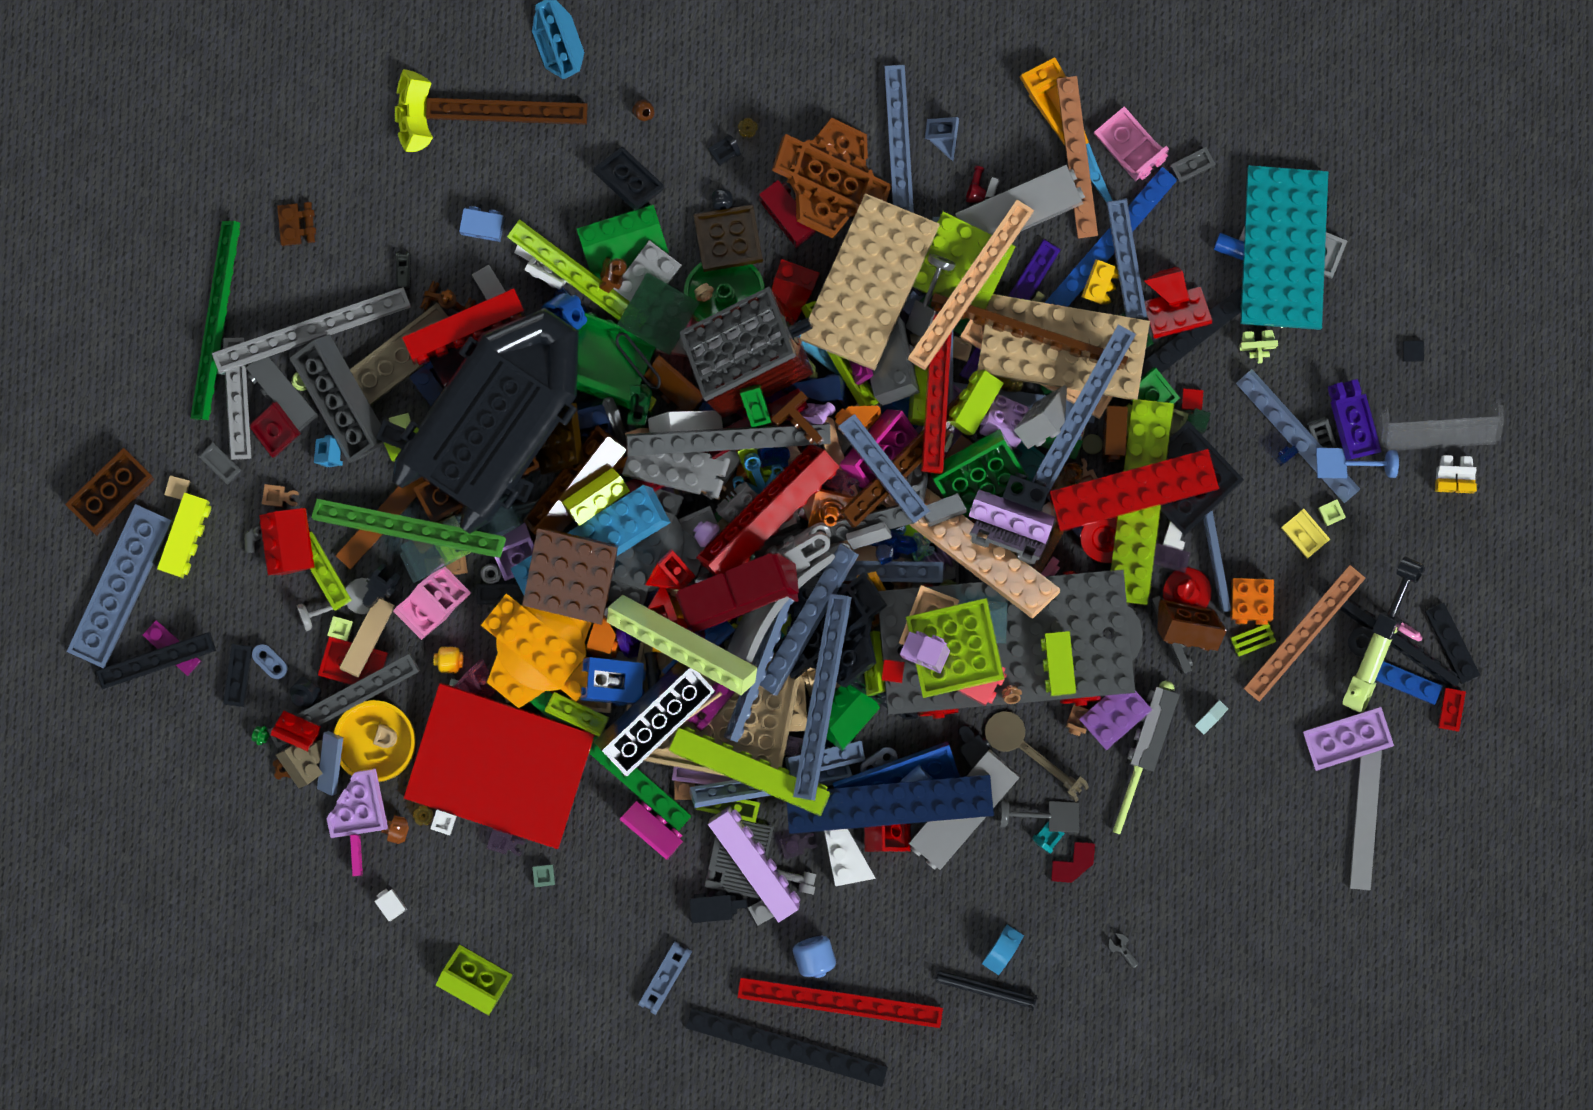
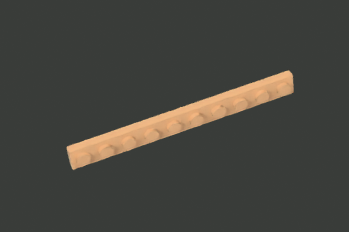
M1016 200L909 355V361L926 370L1033 214V209Z

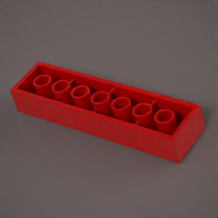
M808 445L696 556L697 560L713 576L720 573L724 574L727 570L747 563L750 556L755 551H759L764 546V542L779 531V527L783 523L791 520L793 513L798 508L806 505L807 499L812 494H816L821 490L822 484L826 480L835 476L836 471L840 468L839 465L824 449L816 445Z
M1206 449L1049 492L1059 532L1216 491L1219 489L1209 450Z

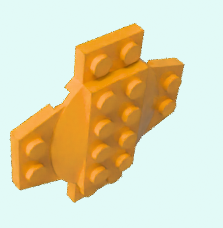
M506 593L481 624L483 628L496 637L498 651L487 683L518 708H521L545 691L560 689L577 702L581 697V688H586L588 672H583L582 669L583 659L587 658L585 640L592 623L522 606Z

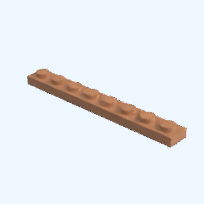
M1077 76L1057 78L1068 169L1073 168L1077 177L1074 183L1077 188L1081 187L1085 196L1082 199L1083 205L1073 208L1077 238L1098 236L1078 80Z
M1349 565L1244 689L1260 702L1365 580V577Z

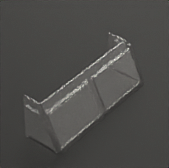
M1500 400L1491 405L1492 417L1390 423L1389 409L1386 407L1377 416L1380 448H1384V451L1438 448L1439 445L1445 448L1496 444L1501 439L1504 426L1503 405H1500Z

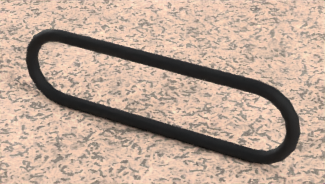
M621 332L617 334L615 342L620 352L650 389L657 390L661 385L659 374L626 333ZM621 335L628 339L658 379L656 387L649 384L620 347L618 340Z

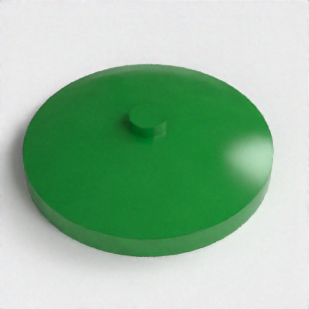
M701 262L690 272L685 282V303L692 317L700 322L765 289L764 281L760 272L753 264L703 272ZM705 283L713 287L714 291L710 299L704 302L696 300L694 293L696 288Z

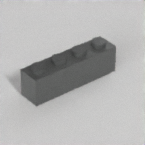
M269 357L252 362L246 367L249 371L247 376L254 384L258 382L262 386L260 391L267 399L271 397L274 402H278L299 431L318 417L316 412Z

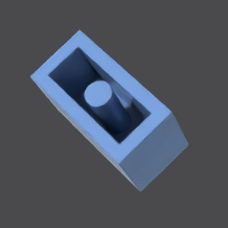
M469 206V209H463L459 232L464 236L500 242L505 218L499 211L489 210L488 213L481 211V208Z

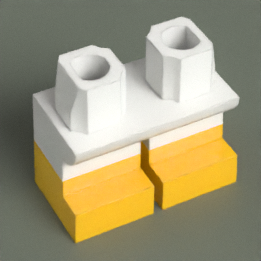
M1441 456L1440 466L1436 470L1435 492H1477L1475 483L1476 467H1473L1472 457L1461 456L1459 467L1453 466V456Z

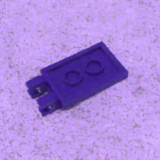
M1358 379L1328 386L1329 396L1332 398L1330 403L1346 461L1382 452L1366 394L1361 395Z

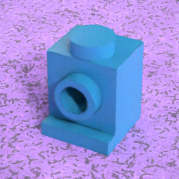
M325 435L324 438L316 439L314 463L325 467L342 466L343 461H340L341 448L333 435Z

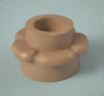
M1014 685L1007 686L1002 691V697L1008 704H1015L1021 699L1022 691Z

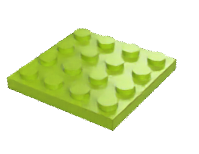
M943 211L937 222L940 224L913 287L927 294L937 268L928 262L929 254L939 255L956 263V266L952 271L941 270L932 297L936 293L949 298L992 235ZM1010 246L970 305L986 309L1016 246Z
M987 598L906 617L909 632L915 634L916 631H919L931 638L933 635L944 639L950 650L941 674L916 664L923 698L1005 679Z

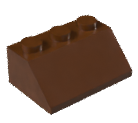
M659 355L652 366L661 379V385L657 389L661 393L660 398L667 404L672 402L677 407L675 409L676 412L697 411L705 401L701 391ZM649 368L644 377L651 386L656 387L658 379Z
M1162 599L1159 601L1157 630L1163 641L1169 644L1179 643L1186 647H1200L1206 651H1218L1227 630L1214 609Z

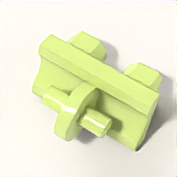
M1273 330L1261 331L1262 341L1257 342L1254 339V332H1243L1242 343L1239 345L1240 351L1256 350V352H1249V358H1257V363H1262L1263 357H1270L1269 351L1262 350L1276 349L1278 347V340H1275Z

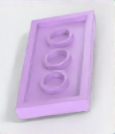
M1381 707L1303 732L1316 771L1394 746Z

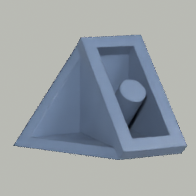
M959 118L927 119L925 139L930 140L953 161Z

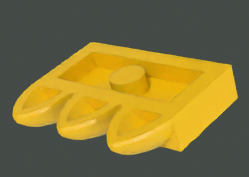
M1095 259L1081 297L1101 305L1111 303V299L1106 292L1116 290L1111 279L1119 278L1118 269L1113 265Z

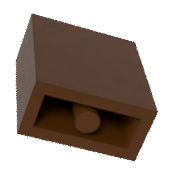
M1107 406L1104 411L1102 459H1107L1106 462L1119 463L1126 455L1128 407Z

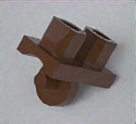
M606 257L603 262V271L600 273L602 281L599 283L600 289L607 293H610L613 288L620 289L623 274L626 271L624 260L616 258L611 261L610 258Z

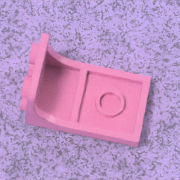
M1125 106L1093 133L1135 182L1139 178L1141 180L1145 179L1151 173L1150 171L1154 165L1159 167L1168 157L1167 152L1169 148L1167 146L1161 147Z

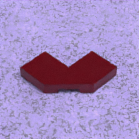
M1074 842L1073 862L1052 861L1051 881L1072 883L1094 864L1095 844Z

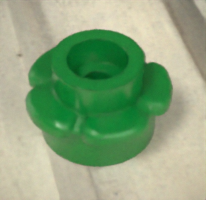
M257 726L253 731L252 741L256 742L257 745L266 743L269 738L266 726Z

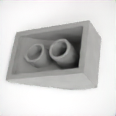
M1065 385L1035 402L1014 428L1015 433L1028 449L1034 445L1036 447L1042 445L1046 438L1049 436L1054 438L1061 432L1060 428L1065 423L1067 387Z

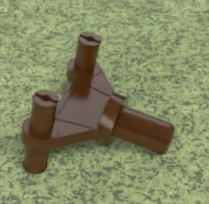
M432 281L428 291H425L423 294L424 299L419 308L422 310L424 308V311H427L431 301H436L444 309H453L461 312L473 307L476 300H472L469 297L464 307L456 301V295L450 289L437 294L436 291L440 284Z

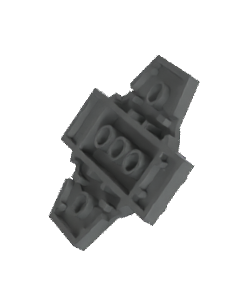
M662 489L655 491L671 523L616 557L608 601L615 602L620 596L624 595L645 606L649 593L660 588L645 584L656 564L671 549L696 576L686 587L695 584L702 566L696 556L705 547H700L697 540L682 529L681 523L677 518L684 497Z

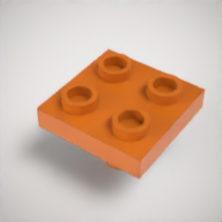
M821 489L815 494L808 527L820 522L825 523L827 526H834L837 520L844 518L840 511L854 496Z

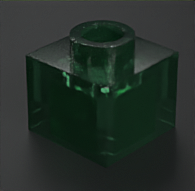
M1195 408L1193 413L1189 412L1187 421L1200 434H1204L1211 413Z

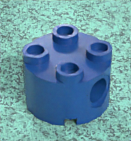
M559 294L541 307L542 309H548L578 330L587 323V317L581 306V301L576 295Z

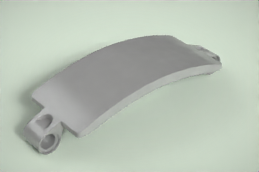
M842 542L830 544L829 549L825 553L811 560V566L797 574L798 589L835 558L834 553L840 543L851 549L850 545ZM785 597L745 613L734 632L727 651L751 663L766 631L790 598Z

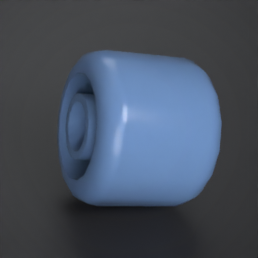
M826 936L808 938L798 942L793 947V955L798 971L804 977H823L836 965L831 942Z

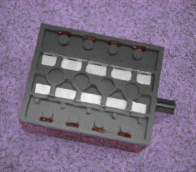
M770 287L680 331L702 397L722 418L735 414L737 411L745 408L740 395V389L760 384L763 396L766 398L813 374L800 339V335L813 329V325L809 318L795 324L789 308L782 303V300L778 298Z

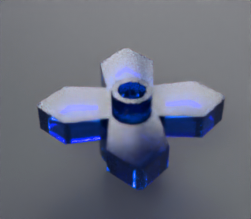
M906 525L889 529L892 538L870 544V546L878 547L876 557L881 565L897 559L901 553L908 555L918 550L914 538L904 535Z

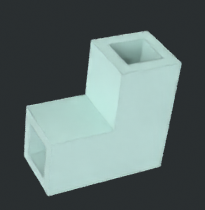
M1219 700L1198 721L1195 727L1205 734L1224 715L1228 708Z

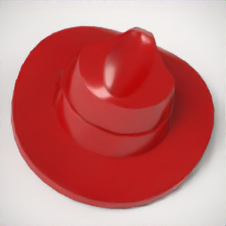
M1115 517L1083 526L1080 533V543L1082 549L1090 558L1102 563H1112L1118 518Z
M1181 568L1173 572L1167 579L1163 589V599L1206 608L1211 598V585L1208 578L1194 568Z

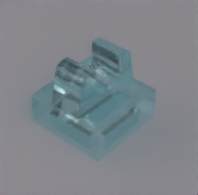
M914 533L909 545V550L915 561H923L924 557L932 555L935 549L934 546H929L931 541L924 538L921 533Z

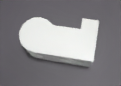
M1171 521L1169 522L1162 545L1182 551L1185 542L1180 541L1182 532Z

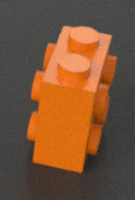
M1233 578L1231 580L1230 620H1235V624H1247L1248 621H1256V625H1268V622L1273 621L1274 580Z

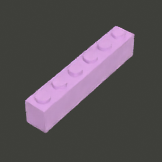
M728 806L711 817L708 825L779 923L799 910L800 898L795 891L792 892L789 889V883L784 875H779L774 861L766 857L762 844L760 842L756 843L751 829L743 825L739 812Z

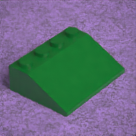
M654 205L577 228L589 270L601 281L600 273L603 271V262L606 257L610 258L611 261L616 258L624 260L627 271L649 240L669 255Z
M1001 429L945 459L943 472L941 474L931 473V476L944 498L959 494L966 507V513L962 515L972 520L973 518L969 517L978 490L1003 498L1010 475L1015 476L1016 472L1026 475ZM1020 482L1012 483V492L1016 494L1022 492L1023 485Z

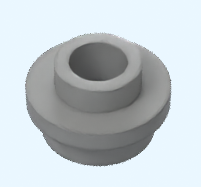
M487 564L481 570V578L488 584L498 582L501 577V571L495 564ZM490 570H493L495 572V575L492 578L487 576V573Z

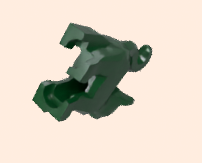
M646 384L631 385V401L627 424L634 425L637 429L644 428L648 424V418L654 415V411L649 410L652 392Z

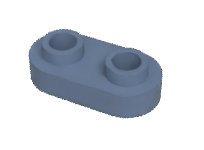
M261 644L253 649V660L271 678L281 679L285 677L288 671L287 664L269 646ZM262 651H265L267 653V656L264 659L260 658V653ZM277 665L281 667L279 673L274 671V667Z
M890 747L879 749L861 763L860 772L867 771L866 768L869 765L875 768L897 760L896 751ZM886 753L890 754V759L887 761L883 759V755Z

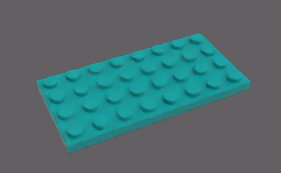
M1250 165L1247 167L1240 324L1322 329L1328 171Z

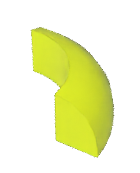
M403 69L396 94L400 95L398 106H395V122L399 123L400 132L398 137L406 152H417L429 145L433 139L426 119V102L431 82L416 72Z

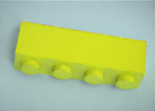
M184 492L160 559L158 570L183 578L184 574L188 575L191 568L189 560L191 555L194 556L198 548V544L195 543L198 536H202L205 525H202L204 518H208L211 512L208 500Z

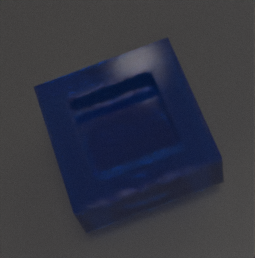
M1286 446L1278 453L1280 457L1276 461L1282 466L1299 451L1295 446H1292L1290 449Z

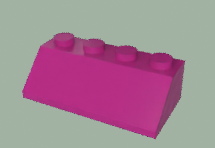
M886 410L868 430L891 461L918 435L902 410ZM854 448L839 464L849 480L861 488H864L876 477Z

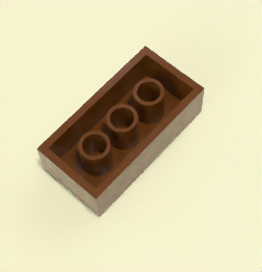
M123 448L65 505L97 536L155 479Z

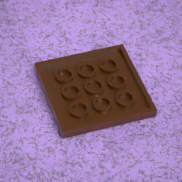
M539 526L522 606L601 625L604 619L618 545Z

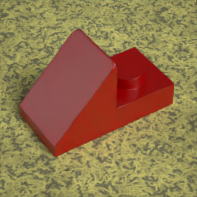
M660 587L648 609L661 614V616L677 624L678 619L667 589Z

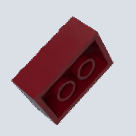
M777 180L759 194V202L797 248L815 234V230L797 222L796 198L793 199L791 197V190L785 182L781 184Z

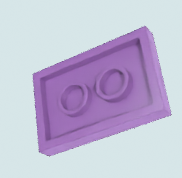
M1136 691L1130 694L1108 695L1079 720L1107 751L1148 715L1152 709Z

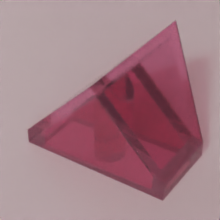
M483 659L475 663L454 686L489 698L497 691L487 683L490 672Z

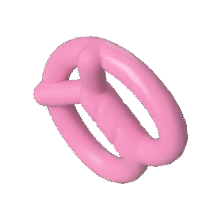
M1401 623L1400 632L1416 641L1422 640L1420 632L1406 623Z

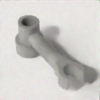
M776 869L780 876L784 875L787 880L800 883L799 892L814 895L816 874L804 872L803 876Z

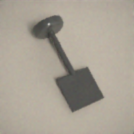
M929 254L928 262L937 268L923 303L915 300L905 326L906 329L920 337L925 334L936 314V311L930 308L928 303L941 270L952 271L956 266V263L935 254Z
M1005 799L999 801V828H1005L1008 825L1009 816L1049 818V831L1079 833V803L1049 801V813L1009 811L1008 801Z

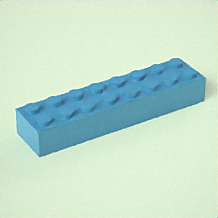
M642 485L568 533L618 545V556L671 522L653 488ZM532 555L511 568L523 595L525 594Z

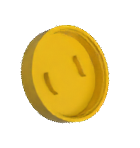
M364 701L347 710L337 722L334 734L343 737L340 765L351 776L357 771L376 768L379 782L390 780L407 768L415 752L416 736L411 721L402 710L384 701ZM380 724L390 727L396 732L397 741L392 747L382 748L373 744Z

